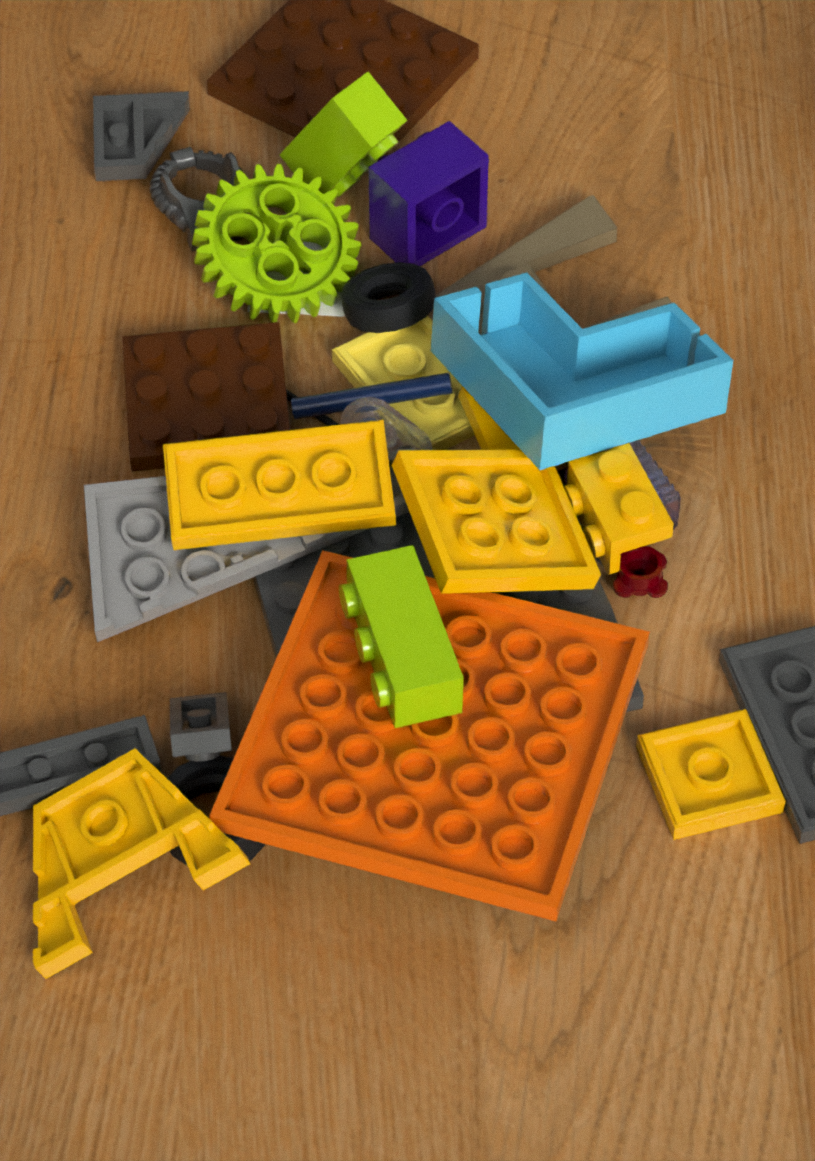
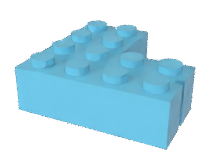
M526 272L485 284L482 334L480 335L478 331L482 292L477 287L434 298L431 352L539 470L726 413L733 359L707 334L700 336L701 328L675 303L582 329Z

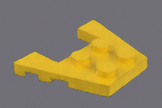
M135 748L33 806V872L38 876V900L33 903V923L38 927V948L33 949V964L35 969L45 979L93 953L75 904L173 848L180 846L193 880L202 890L209 888L250 864L248 857L239 846L217 828L200 809H197L176 786Z

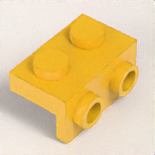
M630 443L568 462L567 485H564L565 491L583 527V533L594 558L599 557L608 575L619 572L621 553L672 538L674 523Z

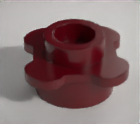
M643 546L621 553L620 570L617 572V579L613 582L614 592L623 598L647 594L652 598L664 596L668 590V582L663 579V570L667 566L666 557L650 546Z

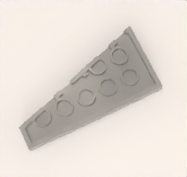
M398 450L388 451L396 517L409 512L391 466ZM166 476L84 485L97 642L105 640L367 529L173 550Z

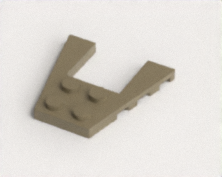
M591 195L436 294L435 298L477 287L482 292L478 331L481 335L485 284L527 272L550 295L535 272L615 243L617 241V227L595 196ZM666 296L584 328L657 308L672 302Z

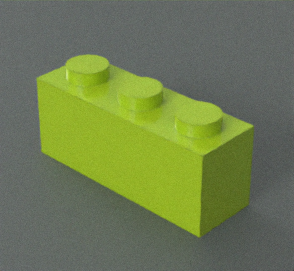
M367 72L334 96L279 156L293 173L298 168L303 169L302 182L309 184L313 179L320 176L322 181L319 191L324 194L330 190L337 189L339 191L337 197H340L361 180V176L369 171V166L376 163L379 158L399 142L394 134L408 120L372 75Z
M411 545L347 559V583L339 585L340 602L345 617L347 619L355 617L358 628L354 630V635L361 662L370 661L374 673H371L370 680L373 696L378 708L387 706L394 728L462 713L464 677L414 546Z

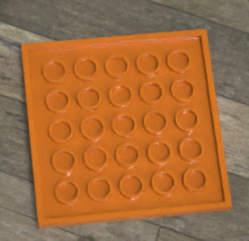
M322 550L211 810L209 819L223 833L556 922L648 648L650 632L493 592L441 594L436 579L425 576L464 677L462 713L394 728L387 706L378 708L376 705L370 680L371 673H374L370 661L362 663L360 660L354 630L358 628L355 617L347 619L340 602L339 585L347 583V559L352 557Z

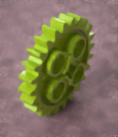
M258 164L255 167L252 179H249L241 170H237L233 181L234 186L224 180H220L216 192L217 196L208 193L204 201V210H198L195 226L198 228L194 229L192 245L199 247L195 252L194 263L206 265L203 269L201 280L203 282L218 280L214 297L217 299L230 293L233 296L230 310L234 312L245 303L250 306L251 320H255L261 310H267L271 323L277 322L280 312L286 311L291 321L297 323L301 308H304L312 317H316L321 306L320 301L332 307L338 295L337 291L342 293L343 286L350 280L349 276H354L359 262L355 258L358 257L361 242L354 240L359 228L358 223L346 222L351 207L350 205L335 207L334 204L339 191L333 189L324 194L319 191L322 181L320 176L313 179L309 184L302 182V168H298L292 178L285 177L282 164L276 165L273 176H267L262 166ZM269 207L281 208V209L284 210L287 214H286V215L273 214V213L270 212L267 208H269ZM240 236L247 239L250 244L240 245L230 238ZM303 243H316L321 246L322 250L308 249ZM278 272L285 276L286 280L277 281L271 279L266 273Z

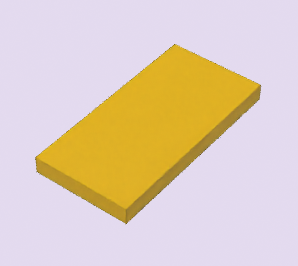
M384 420L163 444L173 550L396 525Z

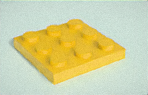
M521 449L398 450L391 466L441 594L594 589L601 573L555 466L539 470Z

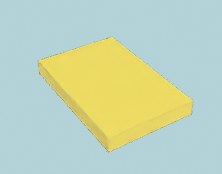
M428 315L412 326L392 332H367L332 349V362L354 388L449 372L431 352L433 321ZM451 373L453 394L371 407L379 418L384 420V424L406 449L447 450L475 435L458 397L462 385Z

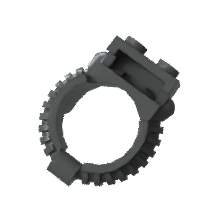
M191 147L170 152V160H165L152 176L149 188L152 201L162 214H165L172 223L182 229L183 233L187 232V243L192 252L199 248L192 245L194 229L198 228L195 226L198 210H204L205 200L199 201L185 197L175 189L171 180L177 176V171L196 166V169L214 173L222 180L234 186L235 173L237 170L242 171V169L238 166L232 152L227 153L223 158V154L217 153L215 155L213 151L204 153V150H199V153H195ZM234 236L230 239L236 242L243 239V237Z

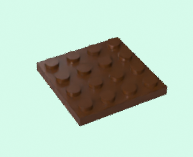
M288 0L207 80V93L209 96L292 137H296L334 96L369 72L408 120L394 134L395 138L400 142L479 58V44L386 0Z

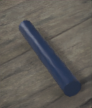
M450 372L292 398L291 405L293 416L296 420L453 394Z

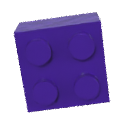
M448 121L430 132L423 133L415 141L394 153L381 157L376 163L369 166L370 239L395 263H412L422 266L486 228L489 155L451 121Z

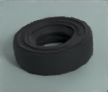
M396 262L374 266L353 276L343 286L341 303L344 314L352 327L365 332L383 333L412 326L426 318L433 310L436 293L433 280L425 268L412 263ZM389 295H399L390 299L378 300Z

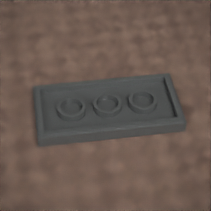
M815 626L720 649L719 663L740 710H747L786 801L784 810L799 844L815 840Z

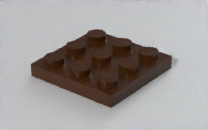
M279 322L122 336L129 457L132 471L164 469L163 444L290 430Z

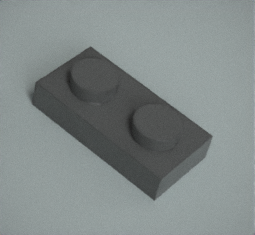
M227 692L170 698V738L173 757L185 756L189 761L200 762L215 759L220 756V752L232 751Z

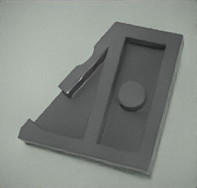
M189 91L93 96L94 170L96 181L146 179L190 111Z

